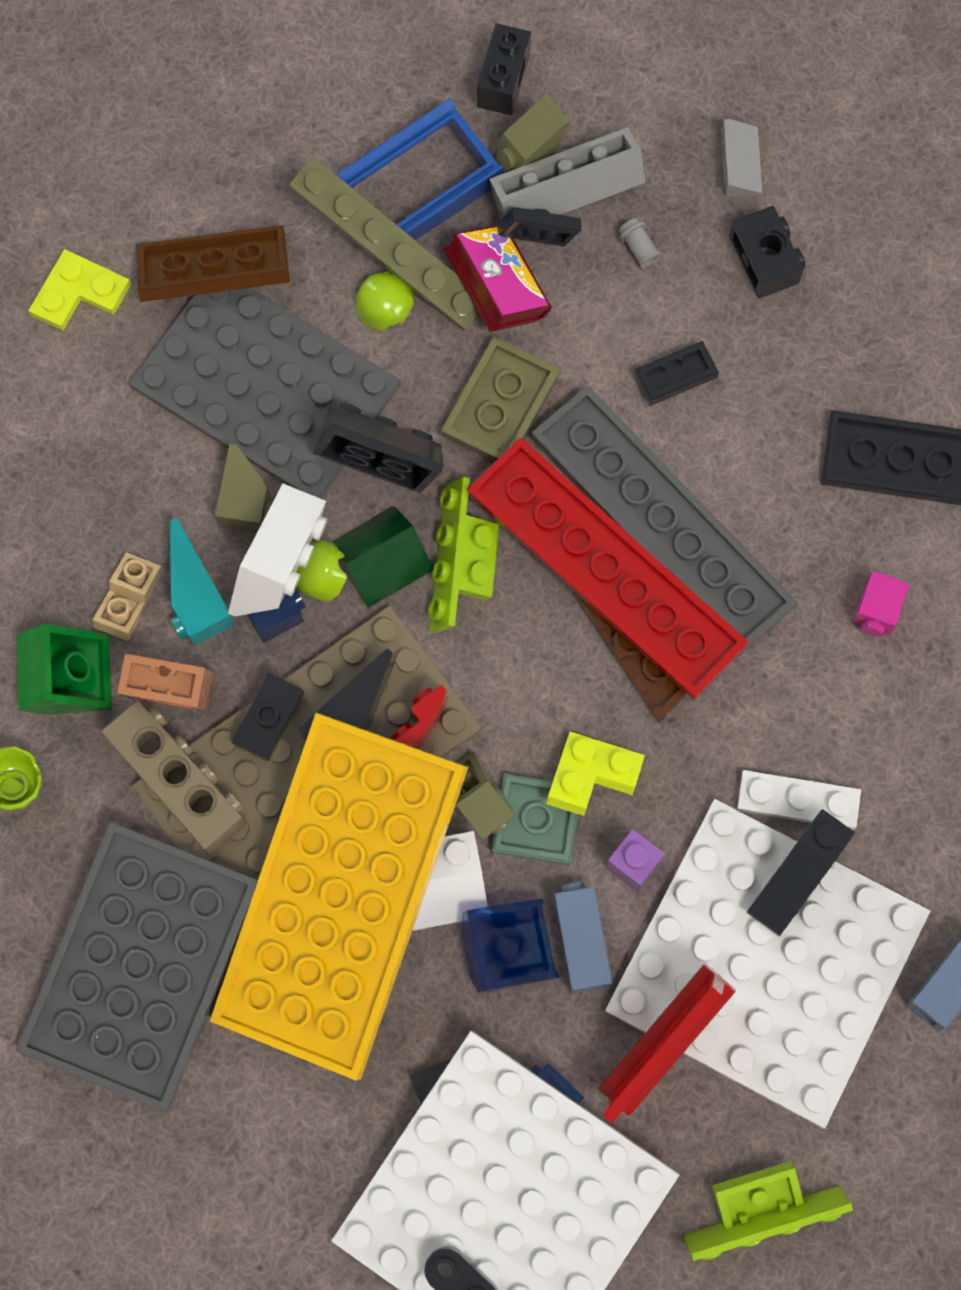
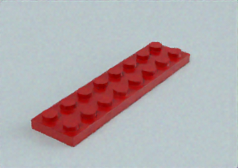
M521 437L467 489L470 498L691 699L695 700L747 647L748 640Z

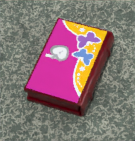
M498 225L455 233L452 236L453 241L450 245H446L443 248L489 332L534 323L543 319L550 312L552 306L521 254L513 238L499 236Z

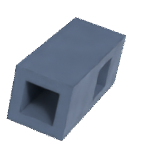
M572 883L561 886V893L554 894V905L570 992L575 994L609 988L612 985V978L595 887L585 888L584 883Z
M961 936L906 1005L937 1032L946 1029L961 1010Z

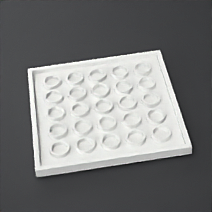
M714 799L604 1012L645 1033L705 962L732 985L736 992L683 1054L808 1122L825 1129L926 922L930 910L835 861L787 928L778 937L746 912L797 841Z
M471 1030L333 1237L332 1242L399 1290H434L426 1280L424 1272L425 1263L432 1252L444 1246L460 1250L495 1283L498 1290H605L678 1179L680 1173ZM442 1263L438 1266V1272L442 1277L449 1278L453 1275V1269L449 1264Z

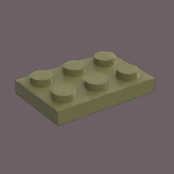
M493 336L441 430V436L495 462L520 437L525 440L555 385L561 368Z

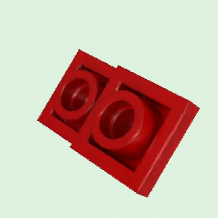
M442 684L435 690L431 687L426 688L413 699L412 703L414 706L410 708L411 717L416 724L411 726L408 723L402 726L391 736L392 740L417 749L423 744L436 726L447 701V690Z

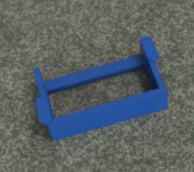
M449 98L336 175L353 188L449 124L481 168L397 224L409 236L417 240L490 191L489 179L503 174V167L499 166L457 111L452 99Z

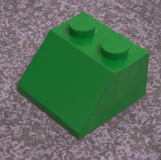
M42 624L17 635L19 711L53 715L112 709L109 634Z

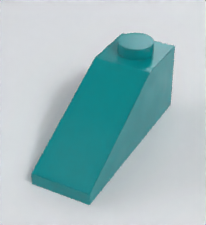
M176 517L170 521L171 605L177 616L170 620L181 640L189 637L193 646H196L230 628L235 623L232 616L228 614L229 610Z

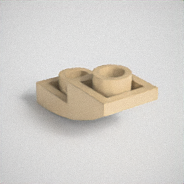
M126 552L109 581V592L92 619L93 628L129 641L161 572V565Z

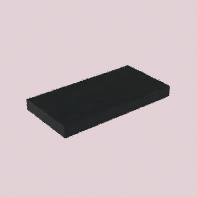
M831 410L821 485L961 505V429Z

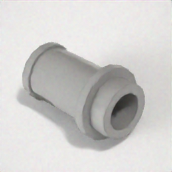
M634 218L620 227V241L627 243L639 262V266L643 269L657 262L661 254L645 231L647 228L646 224Z

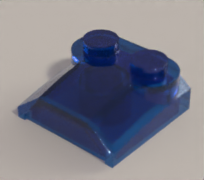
M542 898L471 909L462 913L461 936L469 976L478 993H492L500 989L559 978L552 956L542 908Z

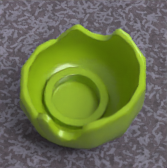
M390 271L379 272L369 276L360 285L355 299L356 315L365 326L378 331H385L390 326L402 324L414 306L413 290Z
M314 540L310 543V545L314 546V550L307 567L299 566L296 573L301 574L297 588L312 599L320 602H330L341 592L347 579L346 573L338 565V560L343 559L344 554L339 551L332 541Z
M16 746L0 748V810L10 812L25 809L37 799L42 786V775L39 766L36 763L35 757L26 750ZM14 778L20 779L24 783V785L15 780Z

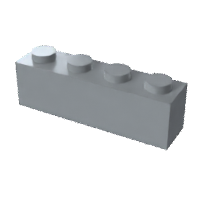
M628 127L489 179L495 207L500 219L513 207L528 210L545 209L552 214L561 215L646 183L641 149Z

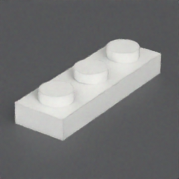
M743 770L737 810L811 823L820 810L824 809L851 830H855L857 827L861 789Z

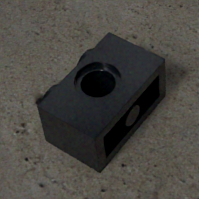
M498 23L495 24L477 85L478 108L513 115L531 53V31Z
M774 205L732 220L729 237L758 299L799 284L805 269V260L800 249H794L789 239V225L784 216L779 217ZM772 248L777 254L767 255L761 249Z

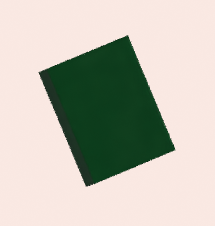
M395 506L333 541L339 551L344 554V558L338 561L367 608L433 570V566L413 525Z

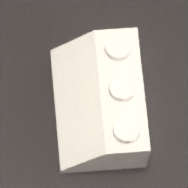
M282 484L239 567L228 614L240 616L278 609L285 594L293 595L301 576L296 571L299 566L307 567L314 550V546L310 545L313 538L320 540L328 519L322 517L326 504L325 500Z
M474 831L444 837L412 931L489 917Z

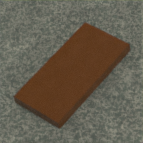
M284 225L138 244L137 271L140 302L290 282Z

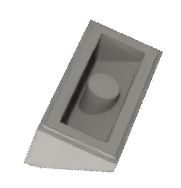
M723 119L721 138L725 197L762 196L758 127L731 119Z

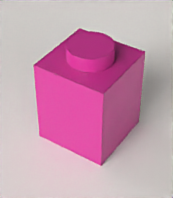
M872 571L866 581L852 623L861 625L860 630L872 636L890 635L896 627L910 583Z

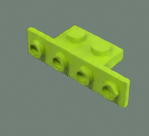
M462 477L445 485L440 496L442 513L441 523L436 533L438 551L437 561L432 570L434 589L433 599L428 608V616L430 618L429 632L438 633L455 627L458 594L481 600L492 598L499 524L466 515L469 494L467 489L469 488L470 478Z
M791 1161L712 1185L722 1223L682 1236L693 1261L699 1259L709 1260L720 1256L724 1251L740 1246H755L765 1238L778 1234H793L803 1226L819 1221H834L841 1214L853 1211V1208L840 1186L802 1197L795 1167Z

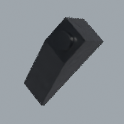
M388 648L298 727L302 737L307 740L316 713L368 731L395 664L393 653Z
M821 809L746 913L780 937L856 832L824 809Z

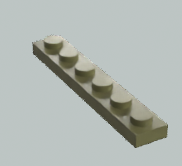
M311 156L291 181L288 188L463 331L467 330L479 312L459 276L319 160Z

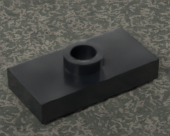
M513 207L498 222V235L501 237L563 247L582 230L581 218L552 214L545 209L528 210Z
M703 341L634 369V376L649 406L714 380L719 375Z
M268 673L232 740V744L269 762L305 693L304 690Z

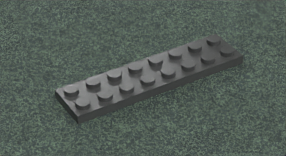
M588 385L531 432V438L592 502L749 641L747 647L739 656L796 607L798 602Z

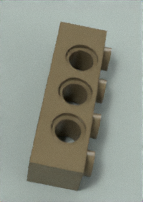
M137 700L101 732L208 855L211 856L246 825L240 815L245 811V808L231 792L223 796L214 785L219 779L204 762L199 767L194 764L188 757L193 750L179 734L171 738L162 728L168 722L153 705L146 709ZM157 738L161 740V746L156 753L151 755L142 753V746L148 739ZM176 767L187 769V775L182 782L178 784L168 783L167 777L172 769ZM209 796L213 798V805L206 813L199 814L193 811L194 802L199 797Z

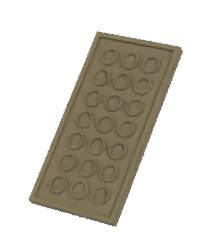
M388 606L284 679V681L303 689L305 693L269 762L232 744V740L253 701L189 745L193 752L188 757L194 764L199 767L204 762L219 779L214 785L223 796L231 792L245 808V811L240 815L246 825L211 856L208 855L142 779L132 786L176 848L258 880L306 743L298 727L387 648L393 653L395 664L368 731L391 739V736L402 726L408 723L414 726L416 722L412 719L410 708L414 706L412 703L413 699L426 688L431 687L435 690L441 684L447 690V701L436 726L418 749L443 758L479 733L481 726L392 607ZM184 767L172 769L167 777L168 783L178 784L182 782L187 775V769ZM209 796L199 797L194 802L193 811L199 814L206 813L213 805V798Z

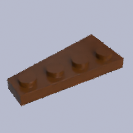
M572 590L574 596L657 722L660 723L687 694Z

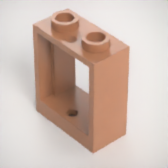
M125 654L117 694L132 699L209 712L216 673L204 667Z

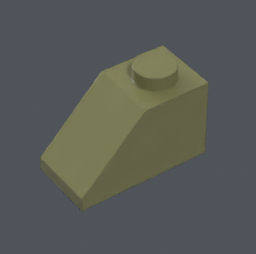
M546 95L503 133L492 157L499 166L503 167V171L506 173L555 154L570 121L551 97Z
M229 444L215 518L219 527L257 533L274 500H271L267 485L238 445Z
M472 751L457 762L467 766L468 770L456 802V807L481 838L484 839L491 833L494 834L503 830L515 814L508 799L478 755Z

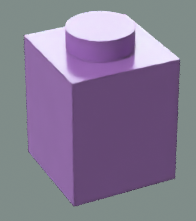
M632 829L610 857L606 868L638 892L662 861L665 853Z

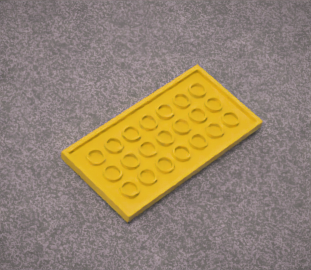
M316 713L210 1022L355 1081L360 1080L468 767Z

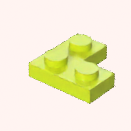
M64 249L28 312L32 317L63 331L81 300L114 315L130 288L131 282L130 279Z
M569 732L546 804L584 816L594 784L633 795L645 755Z

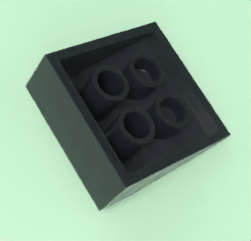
M340 403L339 406L336 404L331 405L313 452L314 455L421 493L442 472L444 466L442 446L432 441L433 437L430 434L420 430H411L410 433L399 429L395 421L381 416H376L373 419L362 415L361 409L348 403Z

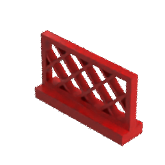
M705 962L600 1084L598 1089L609 1098L602 1116L610 1123H613L623 1111L629 1116L634 1112L736 992L732 985Z

